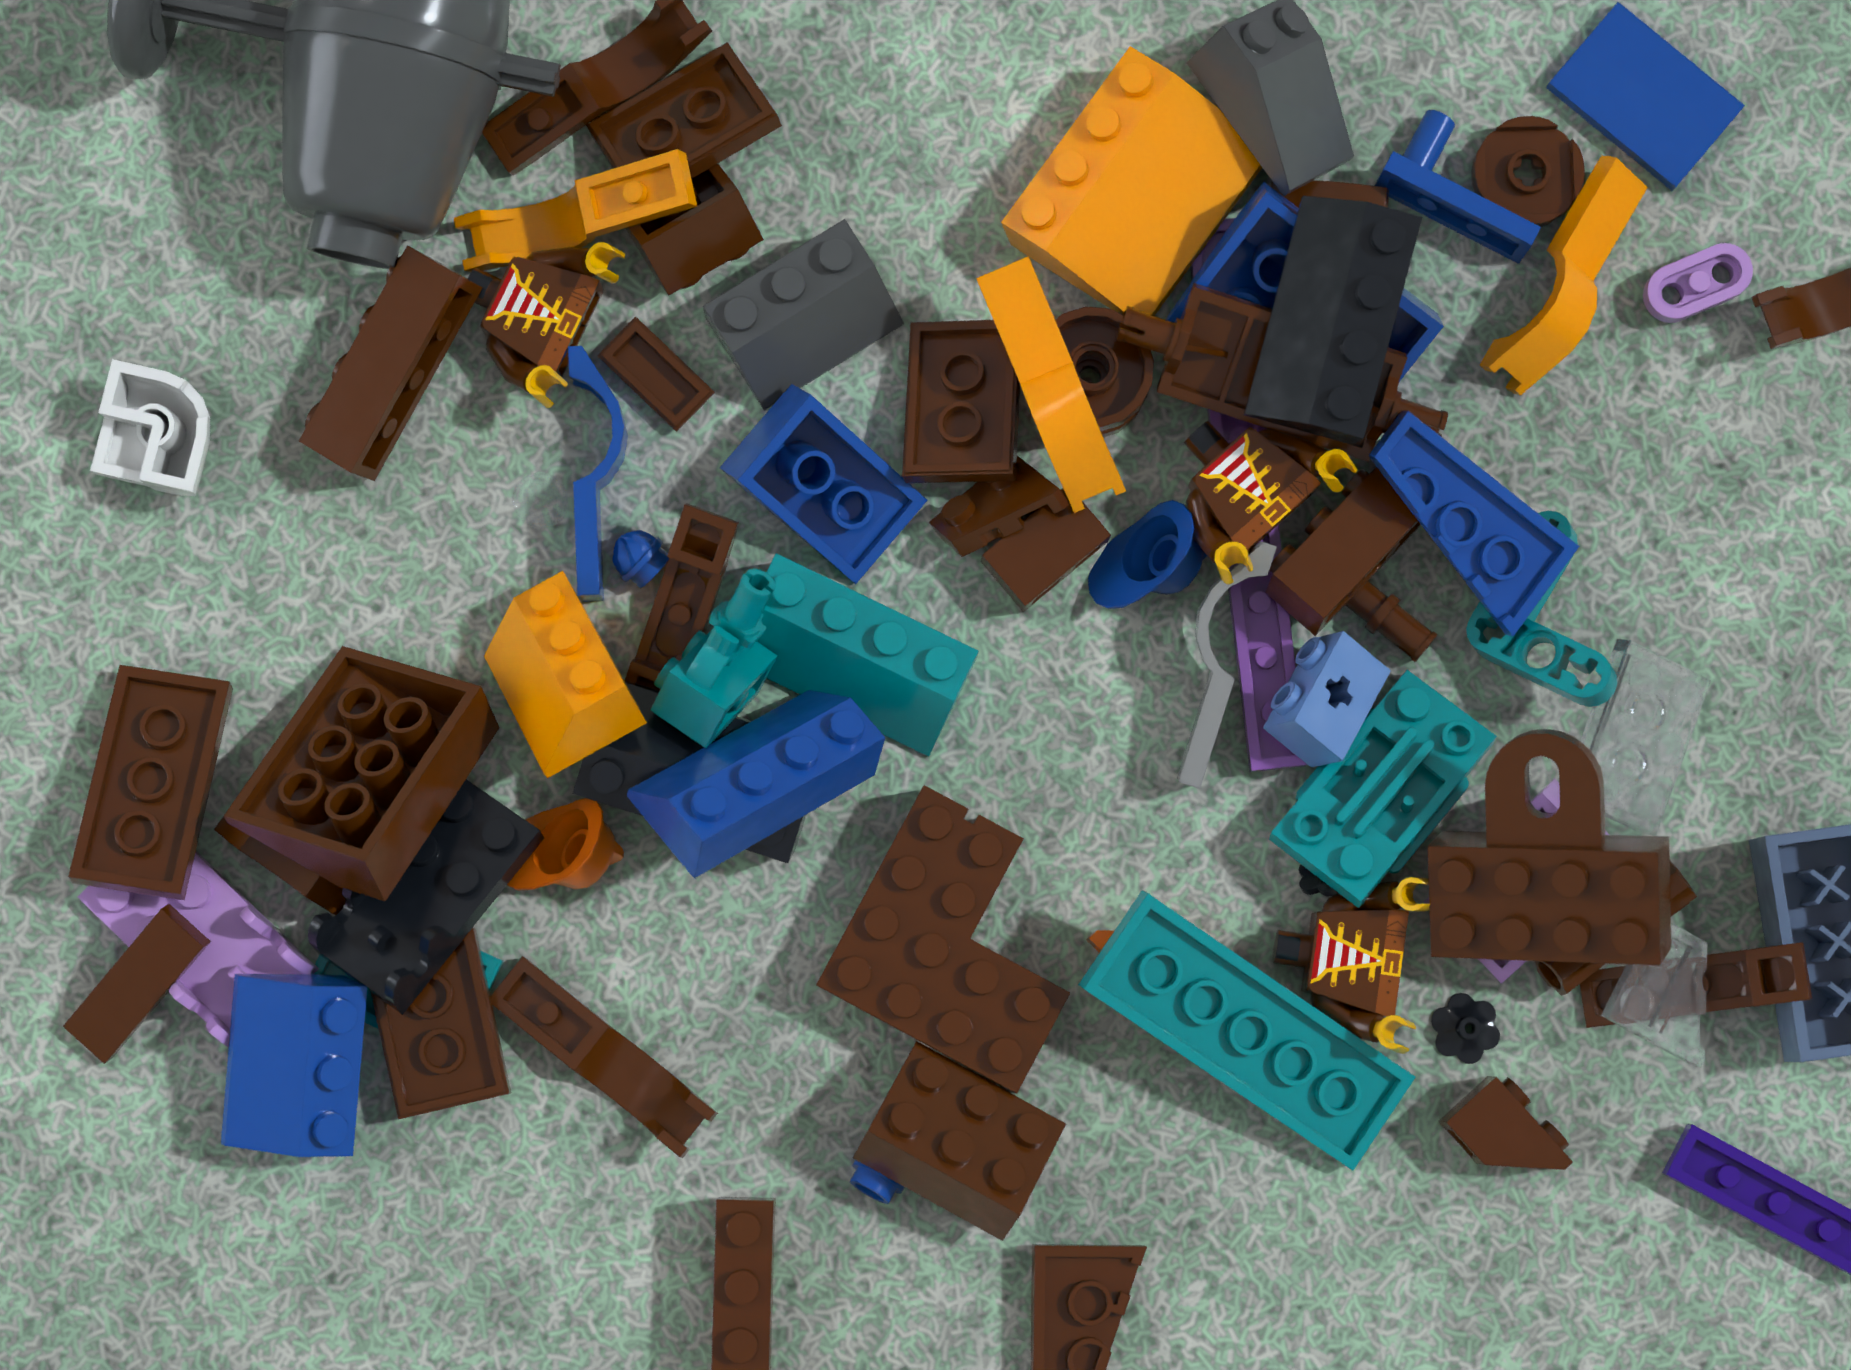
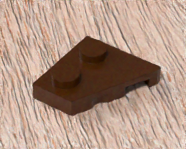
M1017 455L1016 481L977 482L962 495L950 499L943 506L941 512L929 523L945 543L961 557H964L985 547L996 538L1006 537L1023 529L1024 522L1021 516L1046 504L1055 514L1064 510L1070 503L1056 485Z

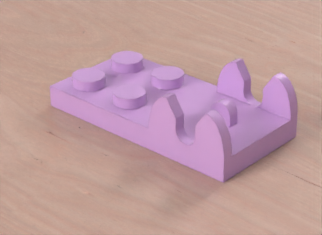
M197 851L193 861L185 901L88 886L78 896L128 947L160 909L167 904L174 907L211 941L168 991L177 1002L198 1014L207 1023L205 1026L208 1032L227 1047H229L235 974H314L319 969Z

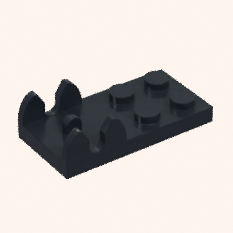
M466 779L387 900L382 901L343 888L342 895L346 900L343 909L334 917L328 912L315 915L308 929L309 943L319 955L355 981L367 986V990L403 1015L543 841L544 836L538 828Z

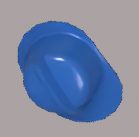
M1174 500L1162 502L1106 545L1088 576L1089 594L1098 605L1108 609L1124 608L1140 600L1150 592L1164 595L1181 592L1191 584L1207 555L1192 539L1194 532L1193 519L1186 505Z

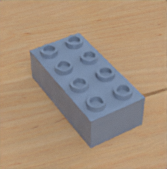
M1851 824L1750 839L1749 846L1765 946L1803 942L1812 994L1811 1000L1775 1004L1784 1062H1808L1851 1056Z

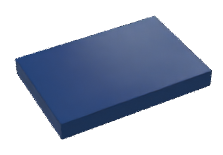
M1619 2L1615 4L1546 86L1549 91L1671 191L1678 186L1745 106Z

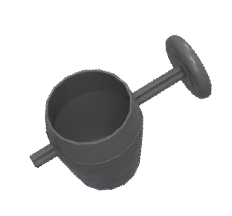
M247 0L108 1L107 37L110 55L118 71L128 79H147L164 63L174 42L179 21L284 42L282 178L285 200L293 211L313 219L307 244L308 250L334 259L370 267L395 268L402 239L425 240L438 232L495 105L497 92L501 90L502 86L554 97L560 82L559 72L561 65L559 63L506 53L510 0H293L292 7L288 9Z

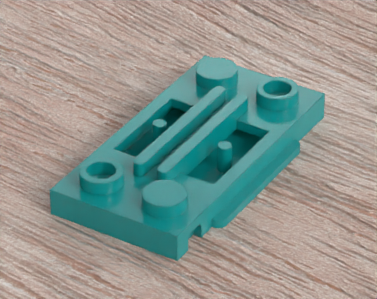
M1406 670L1374 709H1370L1344 760L1318 766L1296 793L1297 802L1272 830L1269 840L1359 908L1388 872L1396 874L1402 870L1461 798L1469 786V781L1466 777L1491 748L1497 736L1409 670Z

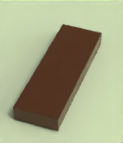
M167 904L149 922L63 1027L101 1062L107 1063L122 1048L169 992L168 989L175 981L182 977L211 941L174 907Z

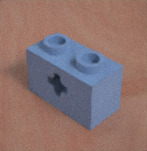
M1340 631L1321 637H1313L1300 648L1295 658V662L1298 665L1288 683L1284 684L1274 695L1271 701V708L1273 710L1263 727L1264 730L1310 767L1344 760L1391 672L1389 668L1346 632Z

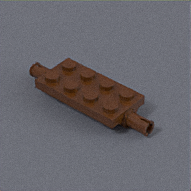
M1193 283L1181 319L1176 318L1175 322L1135 310L1130 306H1127L1125 309L1123 323H1120L1116 340L1120 342L1125 341L1163 354V360L1166 362L1156 387L1158 393L1267 429L1301 437L1330 450L1340 449L1349 456L1367 462L1370 460L1368 455L1374 449L1382 433L1385 434L1402 410L1411 412L1442 437L1439 430L1445 429L1448 412L1402 399V392L1397 391L1399 380L1407 361V355L1404 352L1388 347L1364 439L1351 445L1244 415L1271 308Z

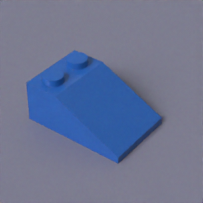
M793 384L786 389L720 466V469L854 584L858 583L928 501L913 486L905 483L902 476L818 400Z

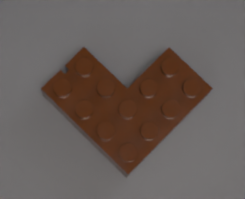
M924 785L816 986L1017 1094L1070 992L970 938L1024 838L981 815H978L974 824L966 821L964 818L968 813V808Z

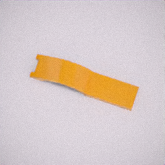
M676 149L574 180L575 186L568 192L537 204L511 209L476 210L454 217L456 229L471 230L476 255L462 260L464 271L472 272L475 267L481 270L507 267L513 257L526 259L535 251L567 247L582 248L594 241L598 236L697 207L686 153Z
M1601 155L1546 249L1554 258L1557 274L1553 291L1544 307L1520 330L1510 336L1493 340L1480 363V366L1485 371L1495 373L1501 367L1506 370L1512 377L1505 388L1516 395H1522L1568 356L1587 333L1597 309V287L1594 279L1648 188L1617 157Z
M1029 256L976 278L1020 382L1042 441L1074 513L1085 509L1083 500L1113 488L1116 496L1126 492Z

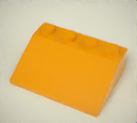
M1130 46L1001 221V224L1012 246L1108 308L1124 315L1126 307L1130 306L1135 310L1155 316L1262 169V166L1217 106L1174 72Z

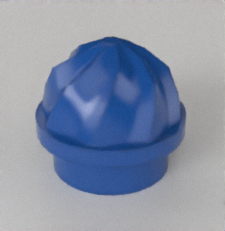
M642 530L621 535L616 540L612 558L616 570L621 575L620 578L625 582L631 579L640 589L650 582L669 560L667 557L668 553L661 548L663 541L659 537H654Z
M857 1160L852 1164L856 1171L849 1182L862 1193L881 1203L889 1204L894 1194H901L905 1188Z

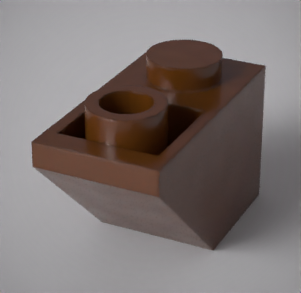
M1487 1076L1438 1121L1477 1164L1566 1170L1573 1163L1563 1151L1569 1146L1564 1136L1549 1121L1545 1120L1539 1124L1525 1109L1531 1103L1530 1099L1508 1077L1501 1082L1495 1076Z

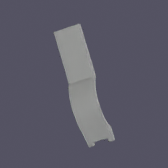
M1262 541L1257 543L1248 552L1253 570L1249 572L1244 564H1234L1229 569L1234 582L1232 584H1225L1220 577L1210 586L1198 608L1195 637L1202 661L1210 669V674L1177 776L1179 783L1201 788L1235 680L1231 674L1219 665L1210 648L1208 625L1214 606L1229 587L1249 577L1268 576L1277 547L1275 545Z

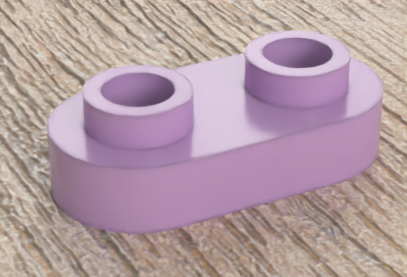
M1729 243L1716 244L1661 267L1648 279L1643 290L1645 307L1654 318L1666 323L1680 322L1736 298L1749 286L1753 276L1752 262L1743 249ZM1714 266H1723L1728 270L1730 275L1728 283H1719L1713 278L1712 269ZM1664 287L1675 288L1680 295L1679 303L1669 304L1665 302L1662 297V289Z

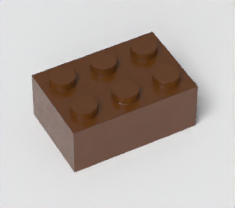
M916 1041L856 1150L853 1159L1003 1241L1020 1217L1066 1123Z

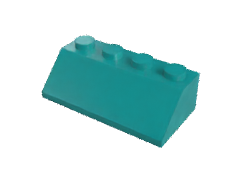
M776 553L766 572L774 579L776 587L763 611L762 624L766 626V630L757 641L778 655L766 679L799 695L807 690L851 697L884 736L929 757L970 674L979 651Z

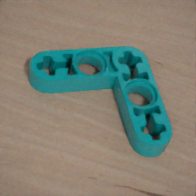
M1551 510L1538 513L1578 545L1577 534L1565 516ZM1571 559L1513 637L1504 635L1502 639L1492 637L1488 642L1483 634L1484 630L1487 627L1496 629L1499 625L1479 601L1469 618L1466 631L1469 642L1483 658L1579 705L1587 707L1599 706L1607 702L1615 693L1617 675L1605 656L1596 650L1534 622ZM1539 643L1554 645L1556 654L1549 665L1544 668H1533L1527 664L1528 653L1534 646ZM1569 661L1575 669L1585 674H1591L1596 667L1595 671L1601 678L1600 682L1597 685L1587 683L1583 688L1577 677L1573 673L1566 671Z

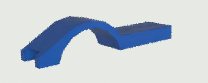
M568 346L569 377L573 379V385L593 393L607 406L612 417V441L605 459L590 475L573 482L577 596L581 602L604 601L600 490L611 483L624 462L628 433L619 402L582 346Z

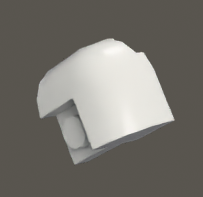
M112 359L98 412L104 419L90 471L96 475L148 486L160 492L182 496H196L210 444V416L203 397L188 381L167 371Z

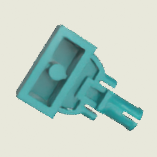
M749 569L743 574L732 599L721 602L712 611L709 623L714 626L708 634L701 630L698 631L686 646L681 656L682 660L679 661L672 657L662 668L654 683L660 691L651 711L704 748H707L758 695L778 655L757 642L766 630V626L762 624L763 611L776 587L774 579L768 573L759 569Z

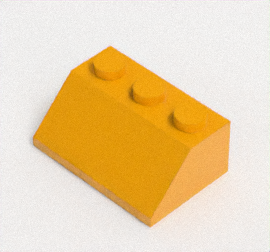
M564 571L557 573L513 598L484 657L546 778H549L645 725L647 722Z

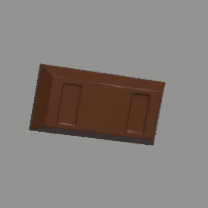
M636 316L597 355L676 432L715 394L695 372Z

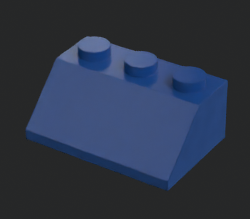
M235 974L221 1144L295 1157L353 1156L367 986L345 975Z

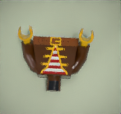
M598 242L591 248L567 247L535 251L526 259L513 257L502 279L476 267L468 277L469 280L483 287L474 303L487 308L480 325L483 333L488 337L486 351L507 382L530 393L546 408H551L554 405L546 396L548 389L554 384H561L564 388L567 387L568 383L562 377L569 364L568 346H578L604 292L600 280L593 278V276H598L609 283H616L619 279V275L608 270L607 266L616 257L625 258V253L608 243Z
M1206 421L1184 442L1205 466L1191 479L1188 485L1191 492L1187 497L1186 507L1191 512L1194 532L1192 539L1210 560L1216 564L1222 581L1225 584H1232L1234 581L1228 568L1231 565L1240 563L1244 564L1249 572L1253 570L1248 552L1318 489L1321 482L1316 477L1321 476L1333 492H1340L1344 487L1333 476L1334 473L1341 468H1347L1356 473L1357 468L1343 450L1332 449L1328 451L1304 438L1272 429L1257 432L1249 427L1229 444L1209 421Z
M1408 877L1400 883L1380 882L1359 908L1342 895L1336 894L1327 899L1321 912L1311 914L1309 934L1277 930L1273 948V963L1304 968L1301 991L1310 994V1001L1313 1007L1360 1039L1376 1043L1380 1042L1382 1046L1401 1054L1407 1053L1409 1048L1394 1042L1395 1031L1402 1026L1416 1030L1414 1023L1395 1015L1409 911L1425 912L1430 910V904H1417L1414 901L1413 891L1415 887L1419 884L1429 885V879Z

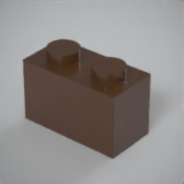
M1062 488V489H1061V492L1063 493V495L1065 496V498L1068 500V498H1067V496H1066V493H1065L1064 489ZM1084 502L1085 509L1074 513L1071 505H1068L1064 510L1054 514L1048 504L1030 512L1031 515L1023 521V529L1006 537L996 538L986 545L988 550L982 554L981 563L1023 612L1108 543L1111 534Z

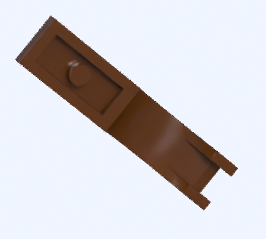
M656 0L653 9L644 21L613 46L595 56L580 62L569 63L560 69L558 89L556 88L554 97L528 92L488 121L482 134L508 173L514 176L603 112L614 109L662 80L712 32V29L705 20L697 23L683 0Z
M1851 267L1803 285L1790 288L1780 286L1751 297L1755 308L1761 307L1771 333V337L1767 338L1771 349L1810 341L1851 327Z
M521 957L490 996L493 1006L569 1068L622 1106L680 1158H683L690 1150L684 1144L702 1121L707 1119L712 1122L718 1114L677 1077L611 1027L527 958Z

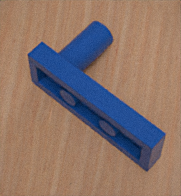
M1427 110L1403 156L1394 151L1392 152L1374 186L1388 188L1389 198L1519 264L1533 245L1541 227L1432 171L1455 127V123L1442 112Z

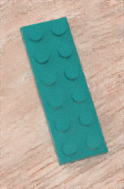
M1143 890L1078 984L1084 990L1352 1171L1416 1078L1410 1072Z

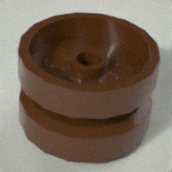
M1085 306L1063 313L1056 319V323L1104 438L1119 433L1136 419L1152 386L1154 359L1151 350L1125 341L1120 342L1116 340L1120 323H1123L1124 320L1123 315L1110 308ZM1084 369H1094L1098 372L1100 381L1088 383L1082 380L1079 374Z

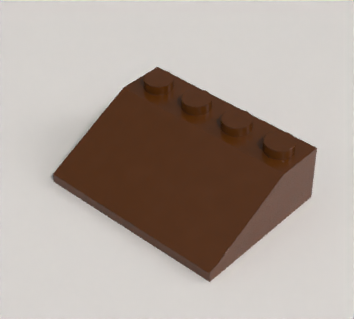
M342 646L224 814V818L228 824L333 884L386 901L500 727L481 686Z

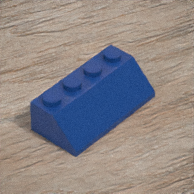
M807 690L713 742L707 748L695 752L628 789L627 797L695 879L874 776L885 736L851 697Z

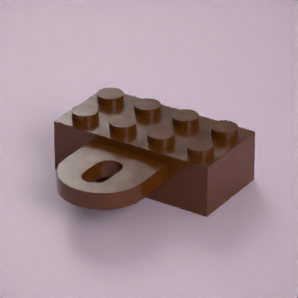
M1553 729L1531 730L1514 737L1495 755L1486 774V832L1442 831L1427 846L1431 957L1661 966L1671 949L1669 836L1605 835L1604 779L1600 765L1589 748L1577 738ZM1534 757H1548L1558 767L1560 805L1559 809L1553 813L1538 811L1530 801L1529 763Z

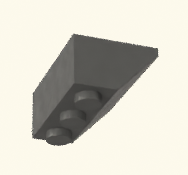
M845 219L703 306L707 322L764 411L773 406L791 384L802 388L904 325L875 265Z

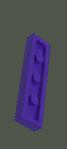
M1693 1124L1686 1125L1662 1172L1663 1175L1851 1275V1209Z

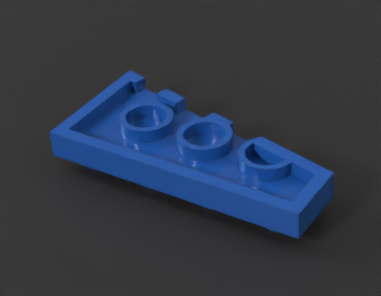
M1402 410L1368 456L1505 635L1513 637L1574 555L1579 545L1411 412Z

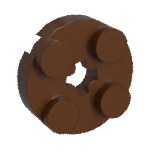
M1536 116L1512 118L1487 135L1475 154L1471 169L1474 193L1540 227L1549 225L1568 211L1582 189L1585 176L1582 153L1573 139L1570 141L1563 132L1557 129L1559 126L1552 121ZM1524 159L1531 160L1532 168L1542 172V178L1535 179L1532 186L1523 185L1522 180L1514 176L1513 170L1519 169Z

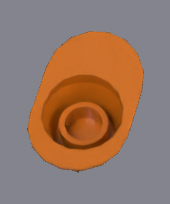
M583 798L567 805L542 811L527 818V822L541 831L544 839L507 886L517 891L533 890L551 884L575 890L584 889L596 883L610 865L622 860L624 850L615 841V836L610 827L603 821V810L599 802Z

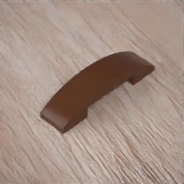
M688 503L684 505L667 555L669 560L636 656L630 663L625 680L660 691L654 683L665 664L672 657L681 661V656L693 636L700 630L705 633L728 564L739 522Z
M1803 942L1664 960L1661 966L1626 965L1598 969L1580 983L1586 1028L1812 999Z

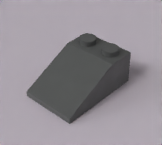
M1276 0L1223 25L1187 62L1189 68L1283 196L1336 169L1354 157L1322 38L1309 22L1305 12L1297 6L1294 0Z

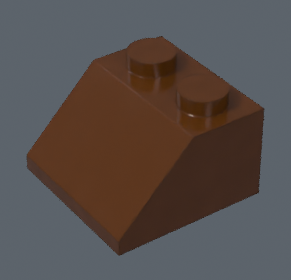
M719 164L692 178L697 207L626 228L653 275L668 296L679 289L693 286L703 275L727 261H733L742 257L751 247L764 240L739 190Z

